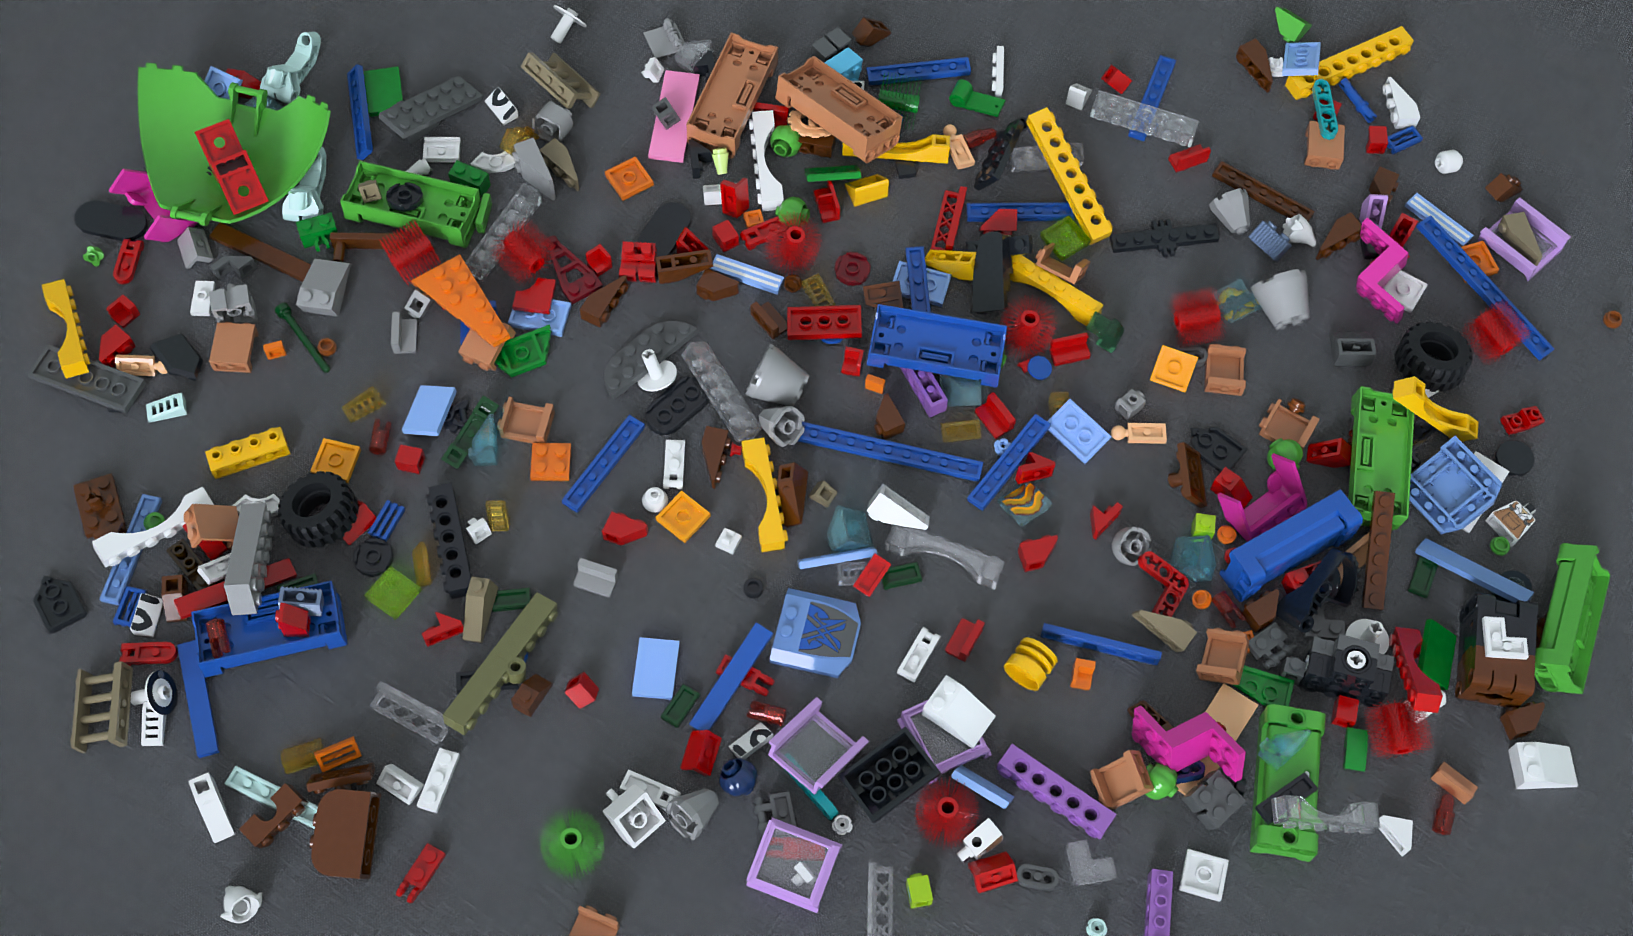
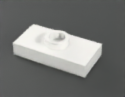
M214 281L195 282L190 310L192 316L211 315L209 292L215 291L216 284Z

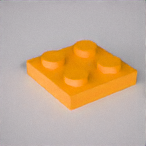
M1162 345L1150 381L1186 392L1198 357Z
M323 438L310 472L314 474L317 471L332 472L341 476L346 483H349L361 448L360 446Z
M681 490L656 516V521L686 543L711 517V513Z

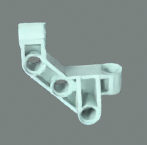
M314 31L302 33L298 37L295 51L285 64L267 68V72L262 78L260 89L267 90V96L286 104L297 99L301 90L300 84L316 63L321 44L320 35Z
M321 147L318 158L315 159L299 185L289 191V195L283 203L284 220L297 222L323 215V204L320 200L326 176V152L323 147Z

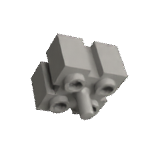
M228 284L227 291L220 288L209 292L211 311L218 323L232 322L243 324L258 322L255 302L250 295L247 284L236 286Z

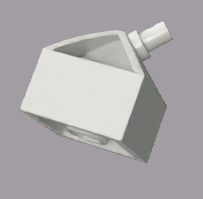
M633 784L619 796L612 788L606 793L612 803L603 810V813L622 840L633 849L666 821L648 794L636 784Z

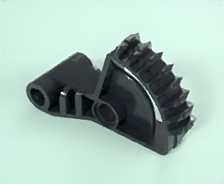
M1332 548L1303 585L1282 598L1277 605L1276 616L1299 631L1307 633L1314 626L1312 616L1318 614L1317 610L1322 607L1324 601H1329L1346 608L1352 605V599L1356 598L1354 594L1359 591L1357 586L1361 584L1358 581L1361 577L1359 574L1361 569L1358 567L1359 563L1356 557L1350 552H1342ZM1342 562V564H1343V580H1342V584H1341V586H1340V580H1341V578H1340V572H1339V570H1338L1337 567H1338V566L1340 565V563Z

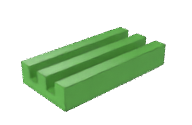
M484 193L475 221L477 232L483 234L485 233L492 207L491 195L488 193Z

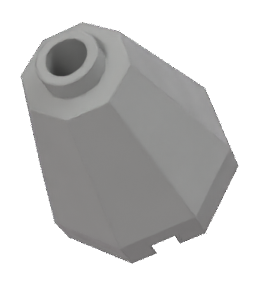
M1238 188L1222 194L1223 198L1221 200H1218V197L1215 198L1209 206L1216 217L1231 233H1237V235L1245 233L1250 226L1249 199L1246 189Z
M793 406L763 409L759 415L761 427L781 447L787 444H796L804 433L802 421L805 422V417Z
M704 788L675 797L668 803L666 808L667 815L670 813L672 815V819H670L671 825L683 837L688 838L691 836V839L695 840L700 836L719 804L718 796L714 791Z

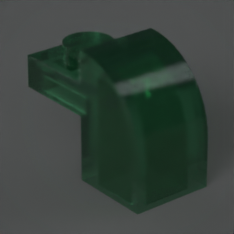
M1096 311L1086 326V329L1099 336L1095 344L1110 353L1116 349L1124 334V328L1118 320L1114 318L1111 321Z

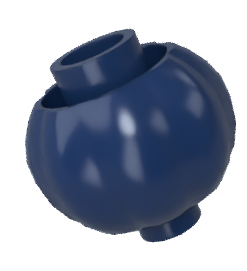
M746 759L728 760L722 766L719 777L720 786L726 793L732 796L748 795L754 790L758 776L757 769Z

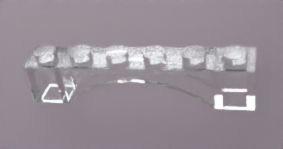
M895 524L891 528L885 545V550L901 556L914 553H935L948 557L963 566L972 575L976 583L992 589H996L1005 563L996 556H987L979 550L965 548L960 543H951L943 537L929 535L924 530H915L907 526Z
M1285 795L1271 799L1274 824L1283 825V828L1286 829L1299 826L1300 830L1314 827L1315 831L1327 830L1329 828L1330 832H1338L1344 829L1345 833H1354L1359 830L1360 834L1372 833V829L1381 828L1378 804L1375 802L1349 804L1339 814L1333 816L1316 810L1302 796Z

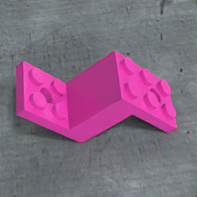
M1367 217L1362 222L1360 236L1366 244L1370 243L1380 256L1358 276L1357 293L1363 298H1368L1375 309H1380L1389 321H1394L1397 324L1402 320L1405 307L1386 292L1383 287L1406 266L1409 253Z
M1141 705L1134 708L1132 738L1156 762L1178 772L1210 756L1211 760L1217 763L1225 775L1229 776L1234 782L1242 779L1246 751L1207 712L1165 731Z

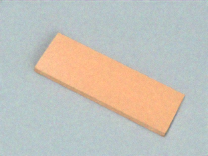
M1223 683L1205 712L1216 722L1224 725L1227 729L1226 732L1236 741L1257 709L1258 704ZM1210 756L1200 760L1205 765L1204 777L1209 772L1218 770L1220 767L1211 760ZM1202 779L1176 784V787H1178L1179 792L1185 795L1194 786H1197V783Z

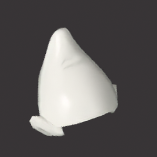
M1298 214L1292 218H1286V223L1283 224V233L1291 239L1289 243H1304L1312 247L1316 245L1312 227L1302 215Z
M243 886L226 887L224 896L225 913L221 914L220 917L234 923L248 921L257 913L261 906L262 892L255 894Z

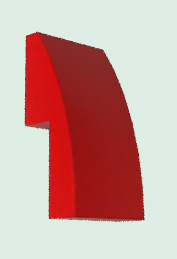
M1532 406L1523 408L1518 413L1505 415L1500 421L1508 435H1512L1543 424L1545 419L1538 407Z

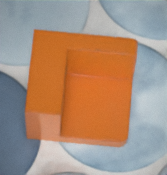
M1076 658L1073 664L1070 687L1090 690L1096 661Z

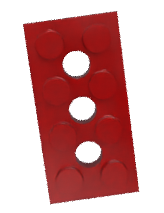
M861 305L787 307L788 340L862 338ZM846 320L847 323L841 324L839 321ZM808 321L810 324L803 325L802 322ZM821 321H828L829 323H827V324H821L820 322H821Z

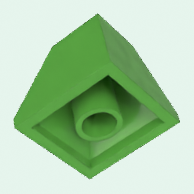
M1276 7L1275 9L1279 32L1284 36L1283 39L1289 43L1299 42L1311 28L1312 24L1284 7Z

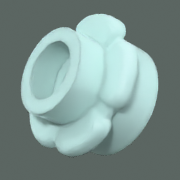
M1092 918L1088 921L1086 931L1089 936L1106 935L1107 927L1102 919Z

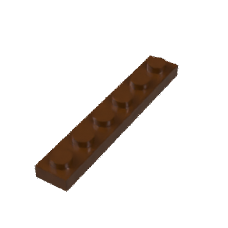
M1374 491L1362 608L1384 609L1395 493Z

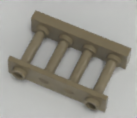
M528 52L521 65V68L567 109H571L576 100H582L590 108H593L600 96V93L556 53H552L549 61H542L533 52Z
M122 661L114 663L113 673L93 676L83 669H78L72 736L70 738L71 748L81 753H86L87 743L108 740L119 747L127 746L133 668ZM113 681L111 692L91 695L93 684ZM111 700V710L109 712L90 715L91 704ZM110 720L108 731L88 734L89 723Z

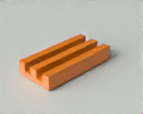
M354 736L314 752L322 773L362 756ZM355 750L354 753H351V754H349V755H346V756H344V757H342V758H339V759H337V760H334V761H332V762H330V763H327V764H325V765L323 764V763L326 762V761H329V760H331V759H333V758H338V757L342 756L343 754H346V753H348V752H350V751Z

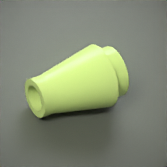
M727 148L712 149L713 153L711 155L717 174H727L729 156Z

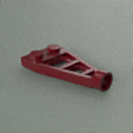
M555 235L548 237L546 243H551L550 246L552 247L550 250L553 248L549 254L551 252L554 254L551 256V260L561 290L572 305L603 288V284L593 270L563 246ZM567 256L572 263L560 267L557 259ZM573 269H577L583 274V277L572 283H569L566 278V273Z

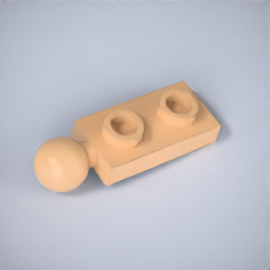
M946 125L943 129V134L950 136L949 152L957 169L974 166L975 160L963 135H956L957 129L954 125Z
M117 354L115 357L116 369L131 375L155 376L157 370L162 374L168 373L161 361L156 362L155 356Z
M1128 423L1127 429L1117 425L1112 428L1111 436L1115 440H1122L1124 437H1127L1128 443L1166 444V423Z

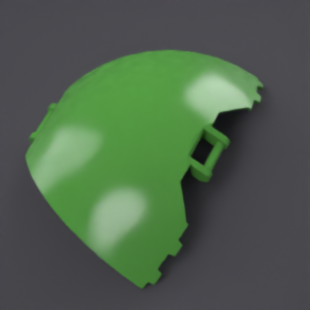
M146 62L145 67H138L139 129L147 175L159 207L170 210V217L173 219L181 218L208 226L211 220L228 224L241 221L274 205L301 181L314 163L328 129L331 112L328 109V104L324 101L321 104L316 103L315 97L307 95V98L298 95L297 99L282 109L274 110L266 107L267 90H256L239 86L238 83L232 82L228 88L230 99L222 98L216 95L198 75V72L184 71L181 65H173L171 69L158 68L157 63ZM242 93L257 97L256 108L238 104V94ZM227 119L230 120L243 150H246L269 202L233 215L213 172L208 169L209 163L194 133ZM218 137L214 140V145L222 148L225 145V141L223 138ZM241 186L238 188V193L245 197L249 194V189L246 186Z

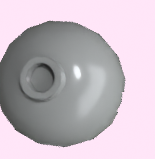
M1123 528L1115 534L1112 540L1113 554L1118 561L1125 565H1139V556L1147 551H1151V548H1149L1151 538L1147 531L1142 528Z

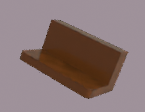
M756 301L750 305L752 317L772 339L787 331L786 320L769 302L760 306Z

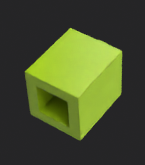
M1196 513L1192 521L1191 540L1210 543L1215 534L1216 516Z
M922 873L910 875V878H907L906 881L910 907L916 908L932 905L933 897L928 875L922 876Z

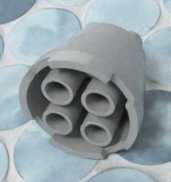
M1299 269L1282 272L1267 279L1266 283L1259 281L1251 287L1254 297L1276 330H1282L1291 323L1293 326L1304 323L1303 320L1310 318L1308 282L1305 270L1300 272Z
M769 344L763 359H761L750 380L745 395L755 399L794 407L810 375L778 347Z

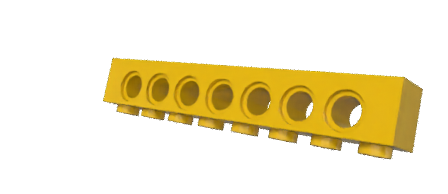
M1400 26L1320 61L1318 75L1288 76L1285 86L1296 100L1307 98L1312 94V87L1316 80L1324 79L1329 85L1334 86L1344 78L1350 79L1355 74L1364 73L1371 67H1377L1387 60L1391 61L1401 54H1407L1414 40L1404 27Z
M1048 107L1028 115L1026 123L1089 244L1092 245L1108 238L1112 233L1113 227L1111 222L1106 220L1102 205L1096 201V194L1093 189H1090L1087 176L1081 172L1078 159L1073 157L1070 144L1065 142L1062 129L1055 123L1056 119L1053 112H1050ZM1042 127H1048L1050 131L1046 132ZM1055 142L1058 144V147H1053L1050 143ZM1062 157L1066 162H1060L1058 158ZM1066 173H1072L1074 178H1069ZM1079 188L1083 193L1079 194L1074 189ZM1083 204L1090 205L1091 209H1085ZM1091 219H1096L1099 224L1094 225Z

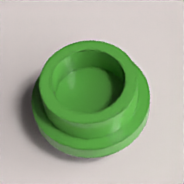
M1495 537L1490 542V549L1494 554L1502 556L1510 550V543L1505 537Z

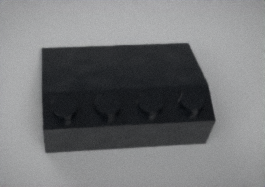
M905 726L841 773L839 777L874 824L941 775V772Z

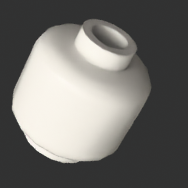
M1456 150L1441 151L1435 160V166L1442 174L1457 172L1463 164V158Z

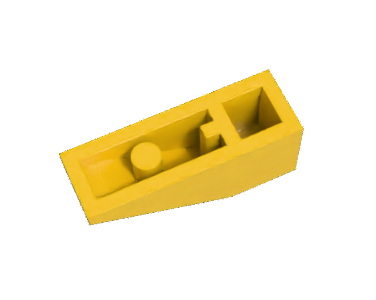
M930 249L925 256V263L936 270L952 274L953 277L959 280L973 281L976 252Z

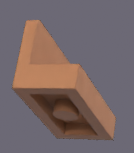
M1443 762L1430 778L1464 805L1472 799L1475 791L1478 789L1475 784L1446 762Z

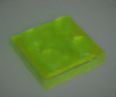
M1070 216L1065 217L1040 233V237L1047 245L1052 242L1055 243L1052 251L1061 261L1091 243L1090 238Z
M390 566L364 596L396 620L421 592V587Z

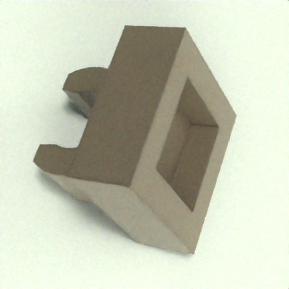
M367 180L364 183L358 184V189L364 203L382 199V194L376 180Z

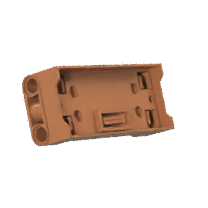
M730 33L686 124L688 144L689 139H693L712 153V149L727 148V152H729L728 158H734L740 146V136L768 77H772L778 65V47L773 45L764 46L745 40L738 34Z
M812 56L799 68L788 74L784 72L778 76L776 100L787 108H795L853 149V154L865 163L876 159L898 143L903 117L817 57Z

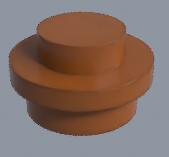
M1617 311L1607 312L1603 316V322L1609 328H1618L1622 324V315Z
M323 338L318 344V351L323 356H331L337 350L335 341L330 338Z
M1292 398L1287 403L1290 406V411L1297 414L1299 412L1304 413L1306 404L1302 401Z

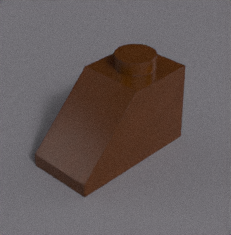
M865 17L862 18L852 32L855 41L861 46H872L892 33L882 21Z
M710 269L704 271L696 285L697 295L705 300L717 301L739 293V281Z
M888 393L884 394L874 425L877 435H881L883 440H887L903 433L905 428V422Z
M534 674L521 684L512 697L513 707L531 718L553 683Z

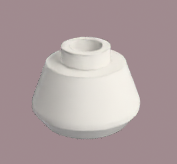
M652 487L644 493L642 504L650 512H660L668 505V496L662 489Z

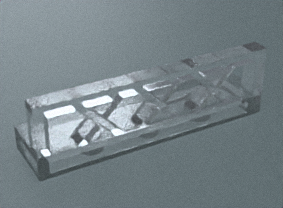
M380 681L376 687L378 694L370 704V708L440 745L451 728L444 724L443 714ZM382 697L389 699L391 706L381 708L377 705ZM406 708L407 716L400 718L396 716L395 709ZM423 717L425 725L418 727L413 725L412 718ZM439 726L443 730L438 737L430 734V727Z
M869 862L867 936H879L881 933L884 936H893V867H877V863ZM877 872L889 873V880L883 886L877 881ZM881 891L888 896V902L883 907L877 902V895ZM881 912L888 918V923L883 928L876 922V917Z

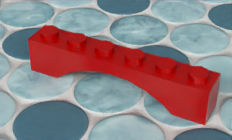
M1395 627L1394 633L1390 635L1389 645L1392 646L1393 656L1396 658V666L1400 670V678L1403 679L1404 690L1407 691V699L1411 703L1413 710L1438 713L1443 697L1440 686L1426 676L1415 662L1423 642L1421 633L1418 629Z

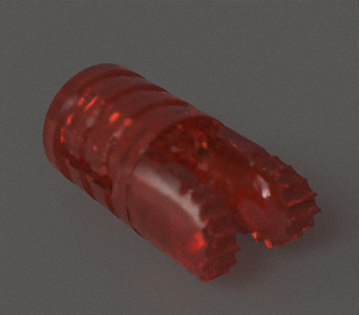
M994 128L977 129L976 131L964 134L963 137L970 150L985 144V141L995 137L997 131Z
M375 419L369 446L371 453L376 455L386 453L392 422L387 421L384 428L385 431L378 430L380 419Z
M1223 590L1212 598V603H1214L1223 618L1233 629L1236 627L1235 622L1227 614L1234 610L1240 620L1244 621L1247 618L1226 594L1227 592Z
M223 619L208 621L206 628L214 659L221 658L222 653L231 651L225 621Z
M757 701L751 702L750 708L752 709L748 710V718L783 726L786 708Z
M1446 794L1442 796L1440 808L1436 809L1432 826L1434 832L1442 835L1451 834L1455 817L1453 812L1454 799L1452 795Z

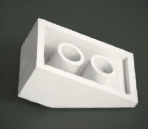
M884 484L880 486L869 501L867 512L875 521L880 520L883 523L924 530L928 528L930 516Z
M947 675L926 702L922 712L924 717L972 749H974L996 717L963 685Z
M1517 742L1508 750L1516 789L1578 786L1569 746L1542 742Z

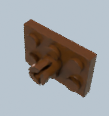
M1185 442L1178 443L1176 456L1180 463V469L1178 472L1168 474L1169 485L1172 488L1183 485L1181 493L1185 499L1199 508L1206 507L1207 501L1200 453Z
M112 473L73 485L87 538L93 537V533L117 521L127 526Z
M374 762L313 774L306 784L308 792L314 791V794L326 792L327 788L335 787V790H352V783H356V785L367 784L369 780H372L375 772Z

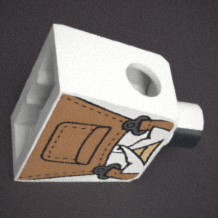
M1514 501L1493 511L1485 521L1500 537H1505L1512 548L1535 522L1532 514L1536 512V509L1531 503L1522 506L1518 501Z
M988 818L964 838L963 843L965 847L956 854L963 863H966L973 856L976 860H979L1003 841V835ZM975 842H980L981 846L974 847L973 844Z

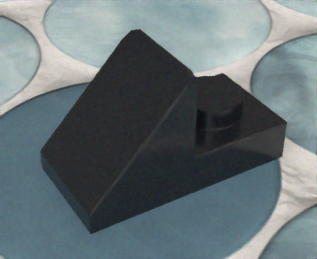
M708 50L694 66V74L705 76L706 82L715 66L712 50Z
M689 139L693 179L700 178V171H703L702 163L712 162V152L693 139Z

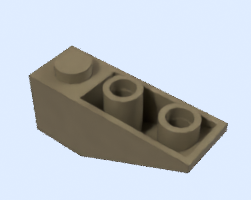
M553 138L539 150L544 162L570 188L573 187L579 191L578 178L567 147L556 138Z

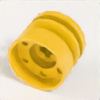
M1025 637L1003 667L1008 676L1016 683L1029 690L1037 691L1046 680V674H1050L1058 660L1056 655L1046 645L1033 638Z

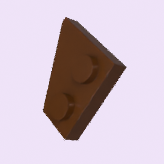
M900 281L863 286L866 305L877 308L878 304L904 308Z

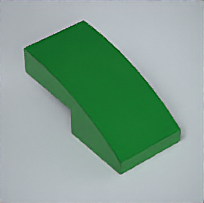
M1347 727L1344 742L1343 768L1365 772L1368 730Z

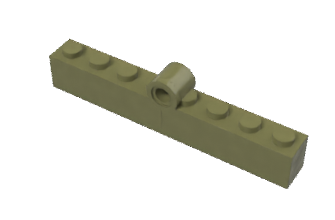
M538 592L533 596L444 712V724L465 736L469 730H473L478 717L481 714H485L488 710L490 701L498 697L504 683L521 684L526 679L524 656L527 652L530 653L534 649L537 639L544 636L549 623H553L558 616L556 602Z

